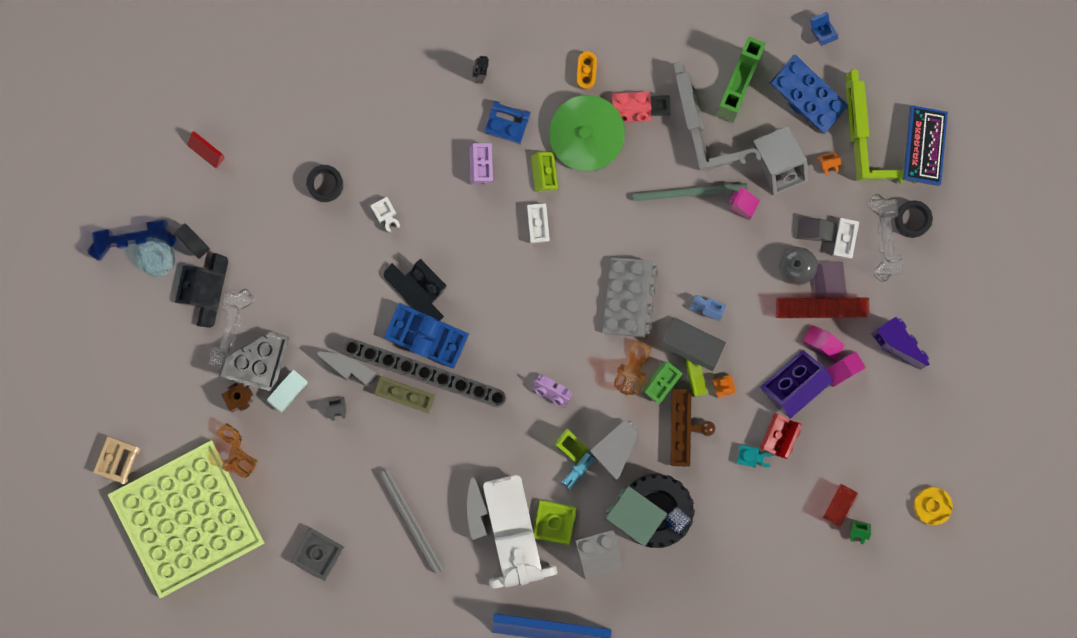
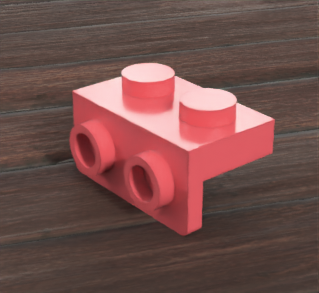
M650 91L612 93V104L621 114L624 123L651 121Z

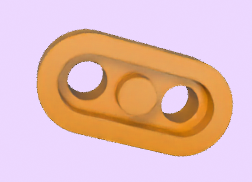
M589 51L581 53L578 58L577 84L583 90L593 88L596 81L597 58L594 53ZM590 60L591 64L585 65L584 61ZM588 78L590 82L586 84L582 80Z

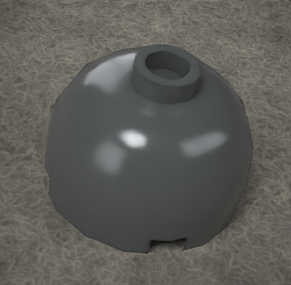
M795 247L786 251L781 257L779 264L780 273L783 278L790 284L797 286L809 283L816 276L818 270L817 259L814 254L802 247Z

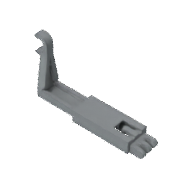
M675 62L674 68L688 130L692 132L700 169L707 171L738 161L745 165V156L756 153V158L761 161V153L754 148L708 159L702 133L705 129L693 77L686 72L683 64Z

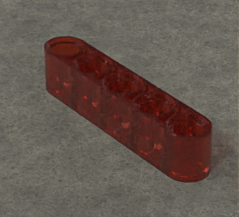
M868 297L776 298V318L869 317Z

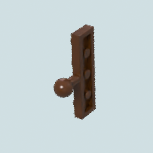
M672 389L670 466L690 467L691 432H701L705 436H711L716 430L715 424L711 421H705L702 424H691L692 389Z

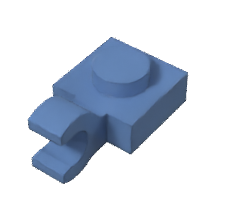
M695 295L693 302L698 304L692 303L690 306L692 311L698 312L703 310L702 314L718 321L721 320L726 305L711 298H708L707 301L698 295Z

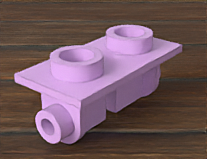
M539 375L532 390L539 396L550 399L555 405L565 408L573 395L570 389L561 384H558L555 389L553 388L554 380L545 375Z

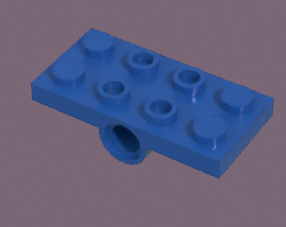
M796 54L792 55L769 83L788 101V105L792 110L803 115L822 134L829 130L849 106Z
M398 303L384 338L410 349L415 354L428 357L455 369L470 333L407 305Z

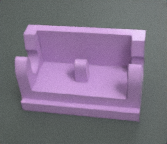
M473 143L469 147L470 185H477L478 183L489 184L493 182L492 143Z

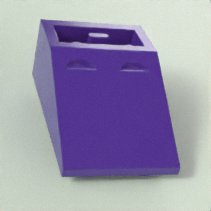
M894 317L871 333L882 350L920 370L930 365L928 355L923 350L920 351L916 338L912 334H908L906 331L907 326L901 318Z

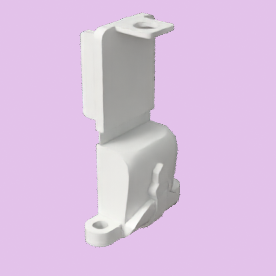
M513 475L485 482L483 488L503 574L501 577L489 580L490 588L523 586L529 584V582L543 580L544 577L556 575L558 573L556 565L541 567L521 477Z

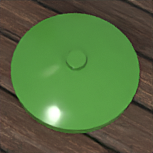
M593 95L576 96L563 103L555 112L549 129L550 143L556 156L568 167L579 171H596L611 164L620 154L625 142L624 121L617 108L609 101Z

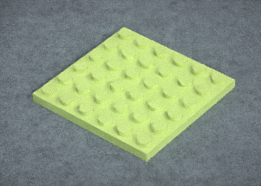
M212 440L108 494L160 599L265 544Z

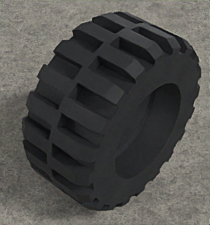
M660 473L648 474L638 478L629 486L643 497L650 493L665 494L672 500L676 510L675 518H673L672 522L663 529H657L645 547L664 548L680 541L692 526L695 512L693 509V499H691L688 489L682 485L683 483L672 476Z

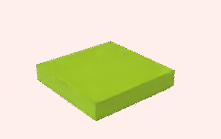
M539 500L533 530L535 539L570 546L577 507Z

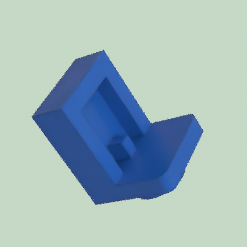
M827 12L810 19L811 31L821 46L838 39V33L830 23Z

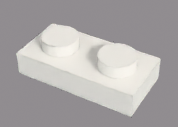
M546 203L527 205L531 244L550 242Z
M840 218L833 256L850 260L853 258L859 221Z

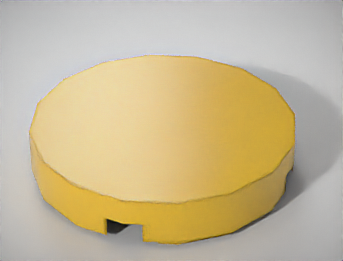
M929 487L917 494L914 499L913 508L915 515L921 522L926 525L935 526L943 524L949 519L953 510V503L946 491L937 487Z

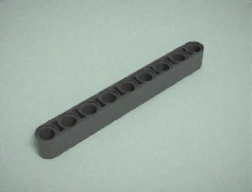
M348 339L343 344V351L350 358L492 407H502L506 402L505 393L498 388L355 339ZM356 344L357 350L354 353H349L347 351L348 345ZM368 350L375 351L373 359L365 357V353ZM386 356H391L394 359L393 363L389 366L383 363ZM405 362H409L412 365L411 370L408 372H404L401 369L402 364ZM424 368L430 371V375L427 378H421L419 375L420 371ZM440 375L448 377L446 384L438 383L437 380ZM458 381L466 383L464 390L459 391L456 389ZM477 387H482L485 390L482 397L474 395V390ZM499 393L503 396V400L500 403H494L492 396Z

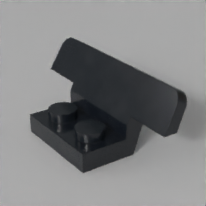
M218 253L212 254L209 270L193 266H183L175 303L199 307L200 312L197 326L211 328L215 324L228 266V258Z
M421 258L406 275L391 263L384 271V278L414 309L441 321L444 316L432 303L443 294L447 285Z

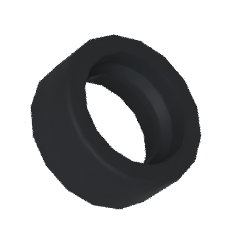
M319 165L309 172L306 186L310 195L315 200L331 202L340 196L343 190V179L336 168L330 165ZM321 173H329L335 177L336 187L329 194H320L314 188V180Z
M913 200L906 202L898 209L894 221L896 228L902 235L916 238L929 230L932 225L933 216L932 211L926 204ZM915 208L924 214V225L920 229L910 230L903 224V214L908 209Z
M186 223L174 232L198 259L210 249Z

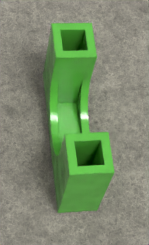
M748 36L716 113L717 117L732 123L734 122L766 43Z

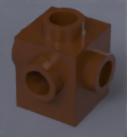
M238 382L227 387L228 391L221 394L232 413L237 410L241 412L249 408V404L253 402L251 397L254 396L249 386L245 387L244 384H238Z

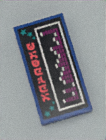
M914 105L910 106L903 180L935 186L941 185L947 111Z

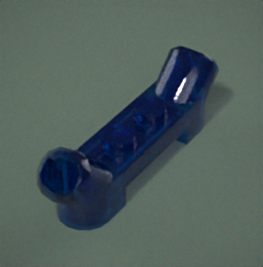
M167 220L146 222L148 230L115 236H113L112 231L109 229L92 232L93 243L87 252L97 261H102L111 247L123 249L127 248L128 244L145 245L147 241L154 240L165 249H170L177 239L176 235L168 230Z

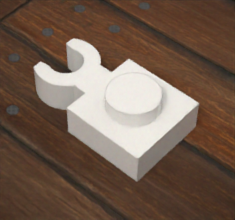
M388 197L371 205L380 223L386 222L385 228L387 232L391 233L389 226L392 223L400 228L398 220L392 218L397 213Z

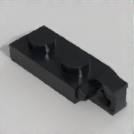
M479 56L475 60L472 77H476L475 83L483 84L489 65L487 56Z

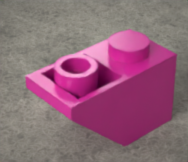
M741 187L739 192L735 190L729 201V204L732 206L729 211L750 220L760 200Z

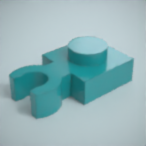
M740 445L736 464L756 468L757 463H760L762 467L768 468L770 464L764 463L763 459L764 457H772V454L763 453L761 455L759 454V448Z

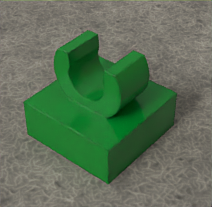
M852 519L850 524V541L853 542L855 537L861 538L860 544L863 545L865 539L869 540L871 536V524Z

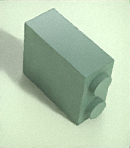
M628 486L627 489L622 488L616 496L619 499L615 506L611 504L606 510L605 514L608 515L606 520L645 546L667 513Z

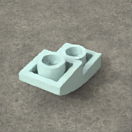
M293 370L269 396L267 402L282 413L305 388L308 381Z

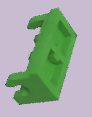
M663 361L640 392L650 397L652 401L660 404L683 373L669 362Z

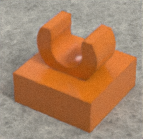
M836 152L817 156L818 164L826 175H829L828 169L833 167L836 173L839 172L838 165L842 164Z
M732 374L712 380L717 398L736 394Z

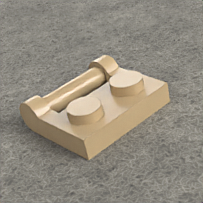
M107 436L93 473L127 485L128 475L135 457L139 454L141 448ZM125 449L129 450L130 452L121 475L118 476L115 473Z

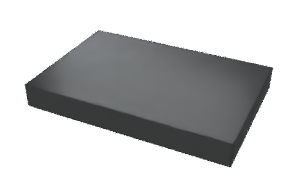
M674 317L661 347L713 372L726 342Z

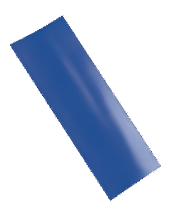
M494 613L492 633L528 638H611L612 632L608 628Z

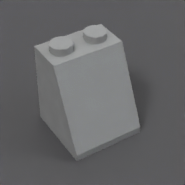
M788 126L753 140L754 149L761 153V161H758L773 195L809 181L807 159Z
M624 420L589 452L614 481L620 477L638 435L636 432L638 428L631 421L627 422Z
M614 530L575 541L585 579L622 569L620 551Z

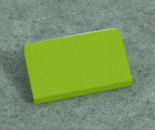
M537 152L532 154L531 162L535 191L558 190L554 152Z
M686 359L685 364L692 396L706 395L707 390L701 366Z

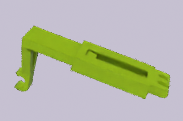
M852 69L845 76L847 104L849 105L847 111L850 142L854 144L857 182L897 179L898 183L901 184L904 181V170H872L871 173L869 171L867 138L870 136L865 81H859L858 70Z

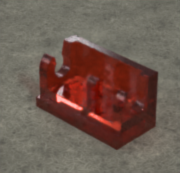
M840 484L823 519L842 529L859 497L858 492Z

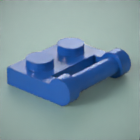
M494 101L484 133L521 145L531 112L517 110ZM497 112L521 118L522 122L520 124L496 116Z

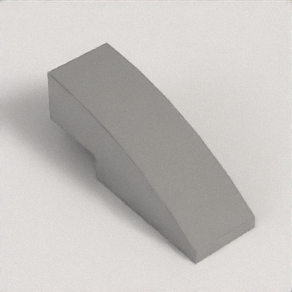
M319 351L317 353L321 359L347 380L354 375L368 387L377 376L367 366L349 357L331 352Z
M473 477L468 488L467 519L472 540L487 535L481 517L487 515L488 512L476 479Z

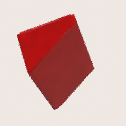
M192 131L188 147L214 168H217L225 159L224 155L199 134Z

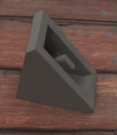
M820 218L798 220L797 239L835 243L836 223Z

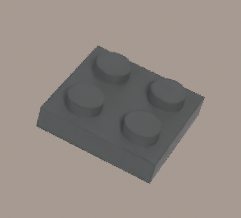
M310 528L291 562L326 581L344 546Z

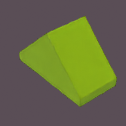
M568 429L554 443L555 447L575 463H578L585 452L589 450Z

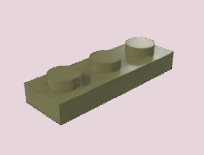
M380 376L374 392L376 396L428 414L435 398L434 394Z

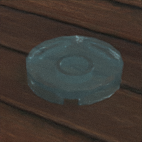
M149 239L140 246L137 252V262L144 272L150 273L149 275L163 276L174 267L175 253L165 241Z

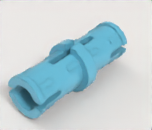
M585 452L576 466L573 465L571 467V472L562 483L571 490L580 477L585 476V471L595 459Z

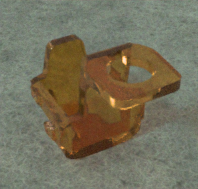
M639 341L634 342L629 353L630 361L628 366L621 364L617 370L618 375L615 378L614 387L620 393L625 395H636L639 393L642 382H645L647 374L640 371L642 364L649 358L651 346ZM638 347H642L646 351L645 356L640 357V360L636 359L635 349ZM620 376H624L623 384L617 385ZM637 381L639 383L634 392L632 390L633 383Z
M225 423L217 430L216 434L225 442L232 443L229 457L224 461L222 469L226 472L233 471L246 479L254 471L258 460L250 457L240 448L242 437L239 431ZM223 431H231L233 437L226 436ZM242 460L249 463L246 470L238 465Z

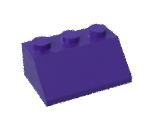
M802 350L765 382L761 389L779 410L791 419L827 388L833 380L823 365Z

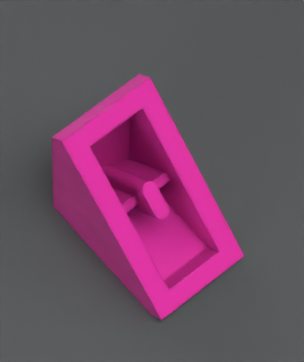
M814 325L811 326L802 342L834 362L845 346L832 333Z
M854 352L826 370L833 380L831 385L834 387L866 367L857 352Z

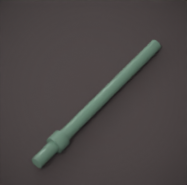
M724 183L722 186L635 193L633 198L634 201L718 193L728 195L733 194L735 190L739 192L741 187L746 190L748 188L747 183L733 185L732 183Z

